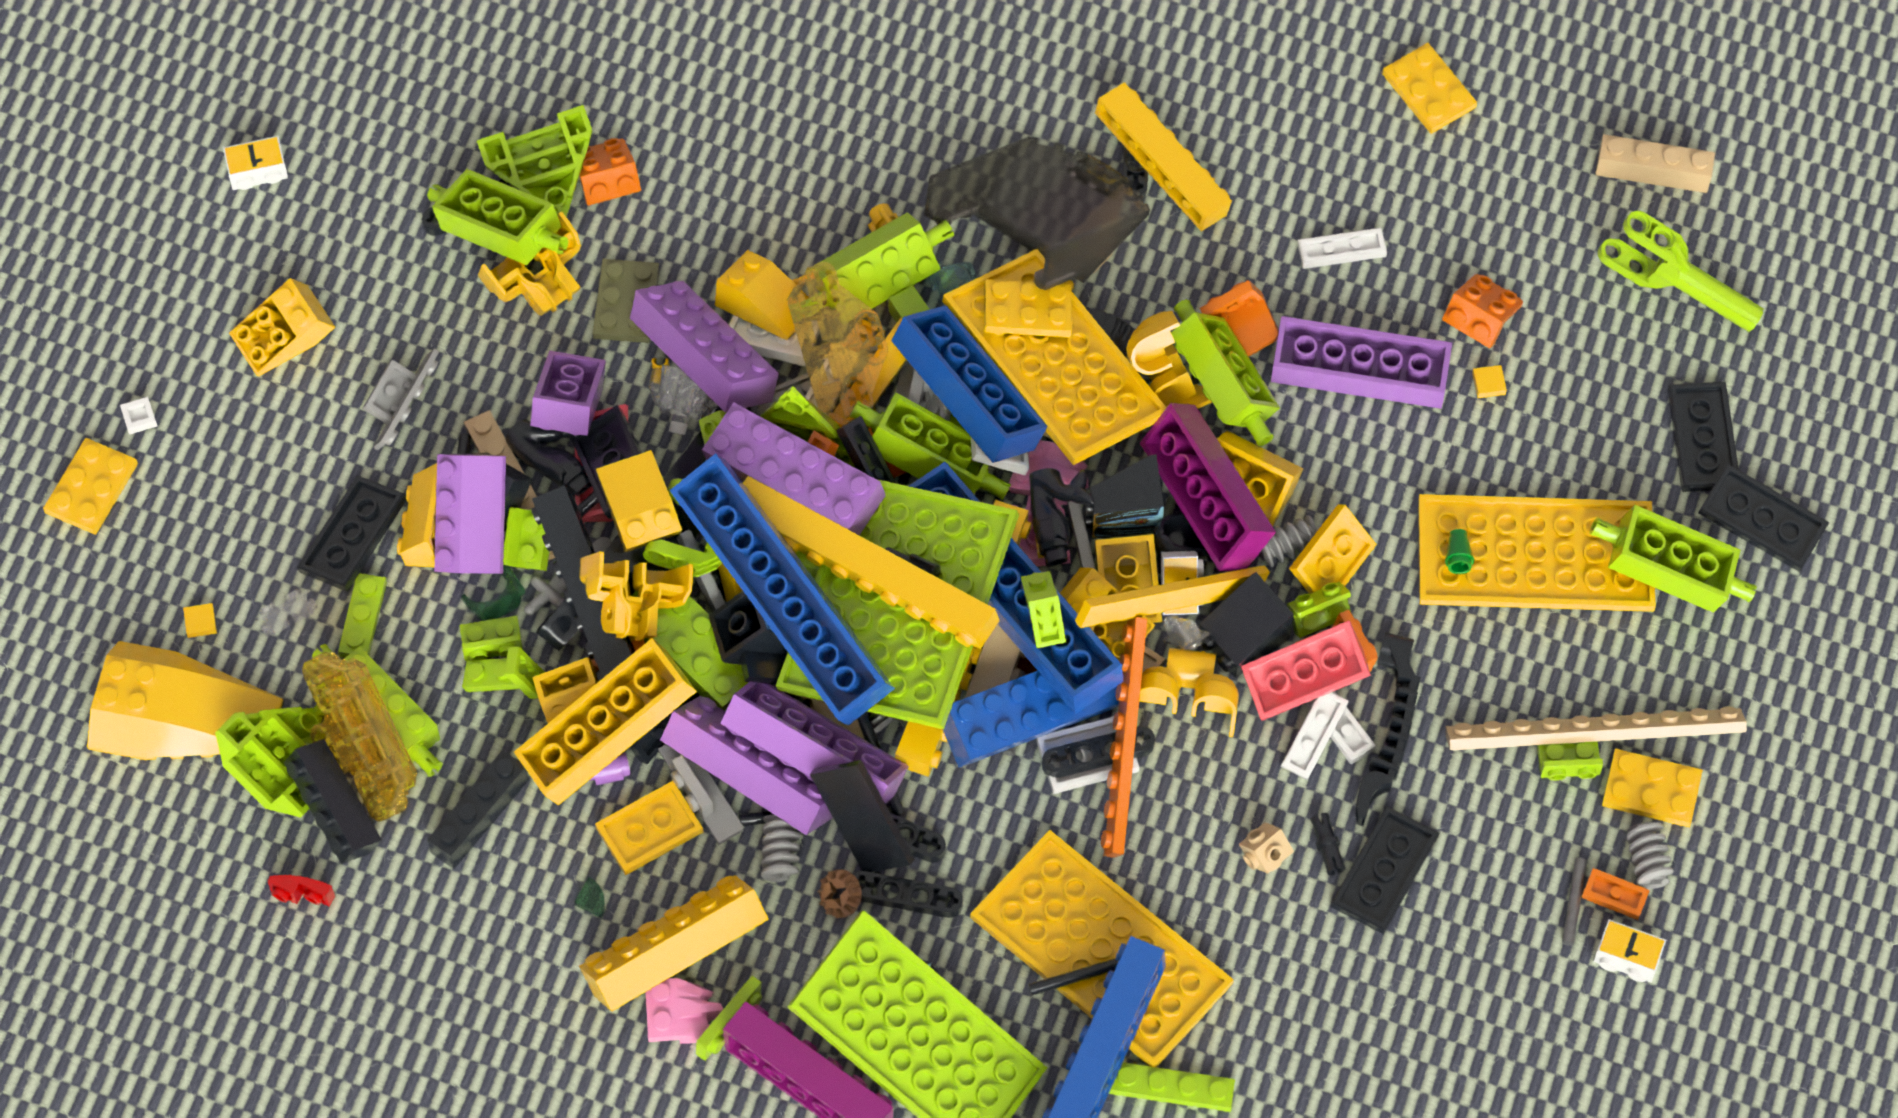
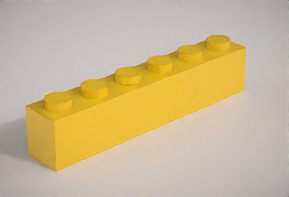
M1124 82L1098 99L1095 110L1098 118L1201 232L1227 216L1232 202L1227 191L1215 183L1209 171L1202 168L1195 161L1192 153L1176 140L1174 133L1170 129H1166L1158 120L1156 113L1152 109H1148L1141 101L1140 96L1135 90L1130 89Z

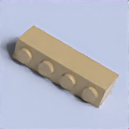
M1603 134L1598 154L1596 175L1707 193L1712 178L1715 152Z
M998 624L984 644L965 698L1019 678L1021 669L1017 668L1020 657L1026 658V656Z

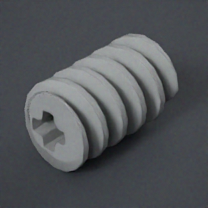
M1307 515L1304 521L1298 518L1294 521V525L1287 522L1283 525V529L1280 526H1275L1274 530L1276 533L1259 553V556L1270 567L1274 566V557L1281 564L1284 563L1285 553L1292 560L1295 559V550L1298 549L1301 553L1317 532L1312 517Z
M768 815L763 818L765 822L763 833L765 836H763L762 843L765 847L762 849L764 858L761 861L763 868L761 877L771 882L787 881L790 875L799 873V868L791 864L799 862L800 857L791 854V852L800 850V845L792 843V841L799 840L801 835L792 831L796 830V828L776 815Z
M1644 822L1627 829L1628 834L1626 838L1628 843L1631 844L1629 852L1633 855L1632 863L1636 866L1634 874L1638 877L1636 883L1638 886L1646 889H1655L1667 885L1670 880L1666 879V877L1674 872L1672 867H1664V865L1670 863L1671 858L1669 856H1661V854L1668 851V846L1658 844L1666 839L1664 834H1656V832L1663 829V824L1658 822Z

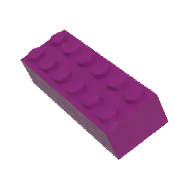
M1170 403L1142 439L1140 445L1147 456L1157 455L1160 477L1218 570L1231 572L1246 569L1274 536L1276 531L1196 405Z
M745 1001L723 1028L726 1051L819 1118H893L892 1102L885 1095L879 1092L874 1094L866 1088L867 1084L856 1075L849 1076L842 1071L843 1067L831 1057L824 1058L817 1053L818 1049L811 1042L805 1039L801 1041L793 1035L792 1029L782 1022L775 1023L769 1018L768 1012L757 1004L752 1006Z

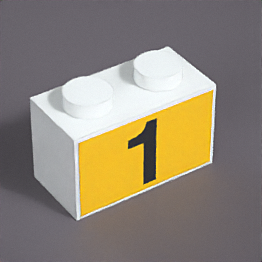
M278 136L223 147L233 190L249 189L254 185L263 183H277L282 179L288 178Z
M1196 551L1161 552V585L1203 577V559H1198ZM1204 604L1162 613L1163 615L1199 614V606H1204Z
M1609 919L1594 962L1598 963L1605 970H1618L1626 973L1633 980L1652 982L1666 940Z

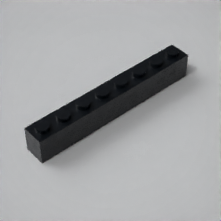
M563 485L533 498L535 507L531 508L535 521L538 525L542 523L546 533L542 535L543 542L549 552L553 551L556 559L553 562L554 570L559 579H564L567 587L563 590L565 598L570 606L574 605L577 616L574 617L579 632H584L588 643L585 644V649L591 660L595 659L599 670L595 671L599 682L635 651L628 635L622 639L616 638V634L604 632L601 625L603 601L589 599L585 590L586 585L580 580V559L596 552L572 491Z

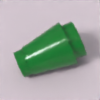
M1454 529L1450 532L1445 564L1449 571L1454 574L1467 573L1474 564L1467 532L1463 529Z

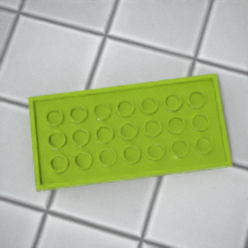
M864 910L859 912L787 1006L917 1118H1011L1048 1068Z

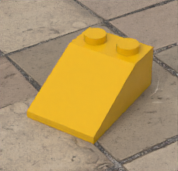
M749 250L716 281V307L778 337L788 340L807 321L798 303L810 297L772 261Z
M652 450L596 469L624 552L646 546L650 541L663 540L681 533L682 528Z
M1154 534L1094 540L1097 571L1120 593L1159 585ZM1162 612L1145 615L1152 623L1163 622Z

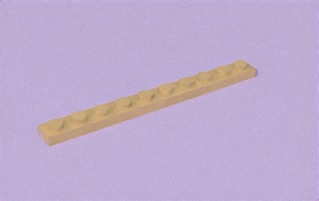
M1727 706L1719 710L1696 708L1687 712L1665 710L1654 714L1635 712L1632 715L1622 716L1616 714H1605L1602 717L1580 715L1572 719L1549 717L1540 721L1518 719L1507 723H1499L1497 721H1488L1484 724L1475 725L1457 723L1454 726H1446V739L1450 750L1741 733L1746 732V719L1741 708Z

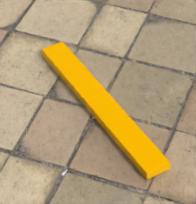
M1263 565L1085 599L1075 622L1080 628L1222 601L1228 598L1255 572L1266 581L1270 571Z

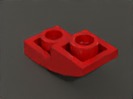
M295 875L270 876L267 880L272 896L284 903H287L289 900L298 904L302 895H304L306 900L315 905L322 903L330 907L335 898L331 885L312 878Z

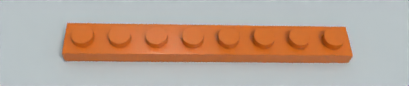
M1135 617L1127 621L1122 630V642H1125L1124 653L1121 654L1119 662L1122 664L1124 681L1116 689V700H1119L1118 712L1115 713L1113 718V729L1116 730L1115 741L1112 742L1110 747V758L1113 759L1112 771L1109 772L1107 777V788L1110 789V795L1104 807V817L1107 818L1106 830L1103 831L1101 836V847L1104 848L1103 856L1116 858L1124 855L1147 628L1146 618Z

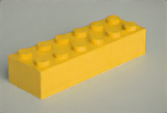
M651 638L516 749L514 753L544 796L560 805L697 691L667 650Z
M736 875L727 876L720 879L716 886L707 892L701 891L694 894L690 901L683 906L670 908L664 913V917L659 920L641 925L638 928V932L633 935L615 940L611 945L612 947L604 952L591 954L585 959V963L579 965V968L594 997L612 1012L769 920L755 890Z

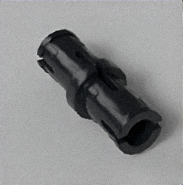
M1321 813L1323 824L1321 825L1318 814L1314 815L1310 821L1318 840L1316 847L1322 853L1327 869L1326 872L1328 875H1335L1333 864L1335 863L1338 874L1342 873L1346 867L1338 848L1340 841L1334 835L1329 819L1330 816L1328 813Z

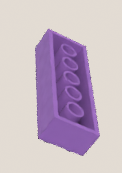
M674 281L673 283L636 290L630 319L724 412H727L733 403L747 408L772 402L779 373L684 281Z
M1281 316L1271 382L1442 409L1452 342Z
M736 403L732 404L702 448L706 460L716 453L729 463L742 482L745 481L747 476H750L857 535L861 534L886 496L880 481Z
M750 681L733 695L720 723L727 727L733 735L744 737L752 742L757 749L769 752L779 758L780 762L784 765L794 767L803 772L811 781L813 779L810 774L816 768L862 760L885 804L896 794L909 767L766 683Z
M699 696L673 711L660 741L805 835H808L833 818L814 781L809 780L798 769L784 765L780 762L779 758L771 753L757 749L752 742L744 737H739L729 732L727 727L720 724L725 711L716 706L713 700Z

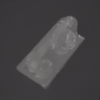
M300 588L284 596L286 602L276 607L273 602L260 609L259 613L261 616L257 617L255 621L263 620L264 625L260 627L264 635L268 636L271 634L274 636L291 626L286 618L288 614H291L295 623L314 614V610L318 607L313 598L307 600L305 596L310 590L308 589L302 593Z
M1168 615L1163 622L1168 637L1164 638L1163 642L1183 649L1191 650L1202 644V639L1210 635L1209 632L1200 630L1193 620L1179 618L1177 615Z

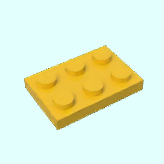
M1428 42L1383 68L1382 75L1430 134L1476 108L1477 101Z
M985 279V333L1071 338V284Z
M85 438L43 507L44 512L96 535L138 465L137 459Z
M1338 504L1289 569L1309 594L1322 589L1328 583L1340 582L1346 586L1377 544L1348 507Z
M1615 748L1602 806L1690 828L1703 770Z
M674 781L667 783L595 823L598 833L625 876L703 833L702 825Z

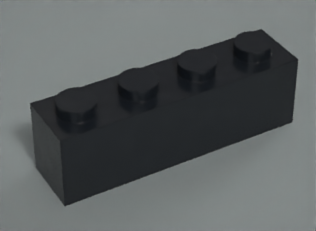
M325 739L295 749L284 764L288 775L294 780L301 792L303 801L314 815L317 826L322 829L332 852L337 856L341 864L370 854L382 839Z
M504 750L499 753L427 839L430 852L453 869L457 867L529 781L527 770L522 763Z

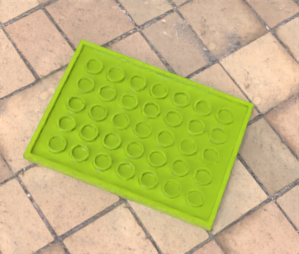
M878 480L881 482L886 496L859 536L883 549L890 547L908 556L914 553L940 565V573L937 578L988 605L1019 517L1018 511ZM824 564L819 566L815 581L895 688L867 712L944 730L973 645L970 647L962 645L951 632L940 633L930 625L929 621L923 618L920 620L914 619L905 612V608L897 604L895 607L890 606L880 598L881 595L873 591L867 593L857 587L855 581L848 577L843 580L831 572V568ZM787 653L776 683L778 691L824 701L791 655Z

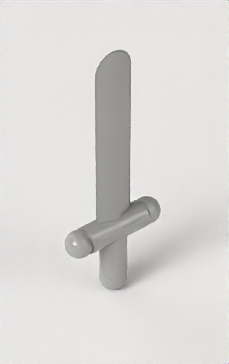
M600 537L592 545L595 552H604L612 541L607 537ZM556 575L551 581L546 583L541 577L534 576L531 579V585L540 593L524 607V612L526 615L531 616L548 601L557 608L564 600L559 594L567 588L564 579H559Z

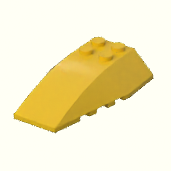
M118 641L106 655L92 701L87 748L88 750L142 760H156V757L181 759L184 756L201 755V758L213 757L220 754L215 732L234 713L245 712V714L258 713L260 710L281 709L283 699L179 652Z

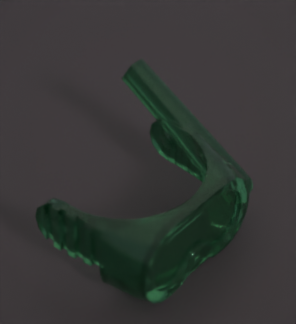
M503 565L502 576L506 580L507 586L497 598L487 602H475L470 600L465 594L461 596L466 607L471 612H474L475 616L481 621L501 618L520 605L521 596L526 591L509 566Z

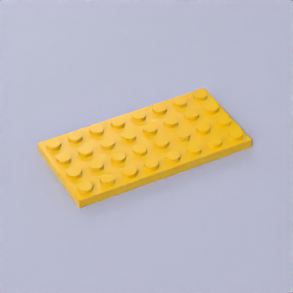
M1038 249L943 295L942 302L949 308L1048 426L1046 432L1072 465L1155 424L1167 408L1072 291L1071 338L985 333V279L1065 284Z
M1419 494V605L1654 612L1656 607L1655 588L1608 568L1613 550L1612 543L1589 534L1590 530H1593L1590 529L1592 523L1597 517L1619 527L1622 517L1634 505L1653 512L1652 501ZM1454 529H1463L1467 532L1474 557V564L1471 570L1464 574L1450 572L1445 564L1450 532Z
M1051 830L1035 844L970 913V918L1043 979L1114 959L1121 944L1127 945L1130 936L1164 949L1166 968L1129 1048L1148 1066L1154 1068L1158 1067L1232 986L1234 981L1228 974ZM1108 973L1056 989L1093 1019L1091 1010L1098 997L1103 998L1106 990L1103 985Z

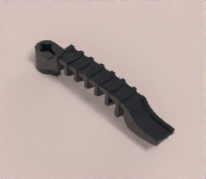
M1385 632L1377 664L1392 668L1396 679L1395 686L1397 688L1394 695L1395 703L1392 709L1394 717H1392L1390 722V731L1385 740L1386 745L1381 746L1379 758H1372L1369 765L1371 772L1367 773L1360 783L1356 802V824L1364 827L1371 803L1380 795L1390 792L1393 781H1396L1398 778L1412 727L1411 721L1415 712L1421 677L1415 675L1409 664L1414 639Z

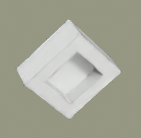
M148 397L120 405L129 435L157 426Z

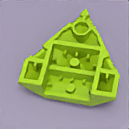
M584 105L557 113L559 123L506 140L504 132L476 140L487 169L514 188L552 203L557 216L562 211L567 217L593 132Z
M793 385L760 416L808 442L814 430L822 433L839 444L835 457L855 468L836 432L840 426L806 399Z
M326 704L304 709L301 707L260 710L258 713L245 714V712L234 713L215 732L223 767L265 809L300 818L310 809L303 801L301 792L294 780L288 775L284 762L295 749L324 739L322 717L326 712Z

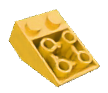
M289 278L230 331L229 334L255 374L260 376L318 344L335 328V325L309 286Z
M1080 567L1060 592L1077 614L1085 599L1120 593L1094 568ZM1140 616L1139 618L1147 619V637L1155 625L1146 616ZM1133 618L1089 626L1118 661L1121 654L1124 653L1125 642H1122L1123 627L1127 624V621Z
M588 657L532 677L547 723L552 721L598 683L595 673L597 668Z

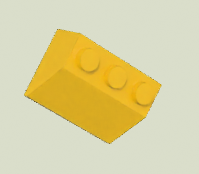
M1227 430L1217 440L1273 527L1291 498L1304 468Z
M437 463L414 474L412 485L407 487L406 500L408 509L402 514L403 538L399 537L397 543V553L401 555L405 566L433 568L435 566Z

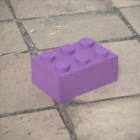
M549 350L533 396L530 426L539 427L543 430L568 432L572 435L588 436L603 390L606 360Z

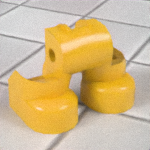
M562 211L558 213L561 228L556 234L567 237L568 247L566 251L563 250V254H558L543 247L533 258L535 261L541 262L544 268L536 275L530 272L525 267V264L508 257L492 270H489L483 264L478 277L488 291L495 293L503 302H508L522 293L532 309L540 316L550 310L555 312L557 310L556 306L566 299L568 301L573 299L572 295L580 290V286L564 264L578 253L581 244L577 231Z
M1173 311L1159 312L1146 318L1132 333L1126 348L1128 358L1136 371L1146 374L1152 380L1149 385L1166 407L1170 403L1196 405L1197 409L1212 403L1202 391L1203 386L1193 385L1176 348L1172 345L1175 341L1170 330L1180 326Z
M602 551L580 559L579 577L581 582L586 585L585 590L588 598L603 601L601 625L604 632L616 634V638L622 639L626 635L635 636V640L642 641L645 638L657 637L658 609L676 608L685 604L692 592L693 564L667 571L646 570L647 563L636 564L633 566V587L638 591L637 597L628 596L629 561L624 560L618 563L604 564V552Z
M1169 647L1166 667L1154 666L1142 672L1140 702L1166 705L1167 697H1171L1173 701L1172 714H1176L1180 688L1194 689L1191 716L1196 717L1197 706L1201 701L1205 702L1204 711L1232 714L1229 737L1234 736L1239 693L1231 679L1220 674H1214L1216 654Z

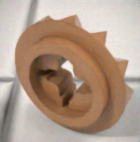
M838 869L828 872V875L820 880L822 884L817 891L821 899L819 905L825 908L826 914L836 918L848 917L857 910L861 902L862 892L859 881L847 870ZM836 889H846L840 895V899L832 898L833 894L837 892Z

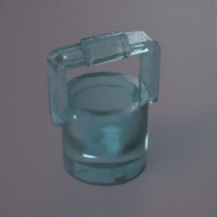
M961 262L940 266L941 270L929 276L928 281L932 291L938 290L942 301L944 294L977 277L971 262Z

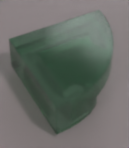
M588 877L574 902L575 906L602 918L605 911L603 891L595 880Z

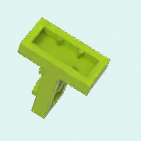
M1038 572L1022 576V586L1032 622L1036 648L1066 643L1057 589L1054 587L1051 572Z
M508 647L507 658L466 661L462 688L466 692L520 689L529 699H538L532 677L545 673V671L520 647Z

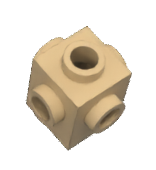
M1266 822L1250 831L1247 838L1239 844L1245 854L1243 855L1245 863L1251 869H1258L1267 874L1279 868L1282 861L1294 852L1281 828Z

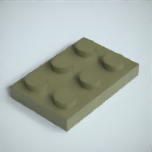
M602 259L593 339L650 343V338L630 319L636 290L658 285L659 263Z

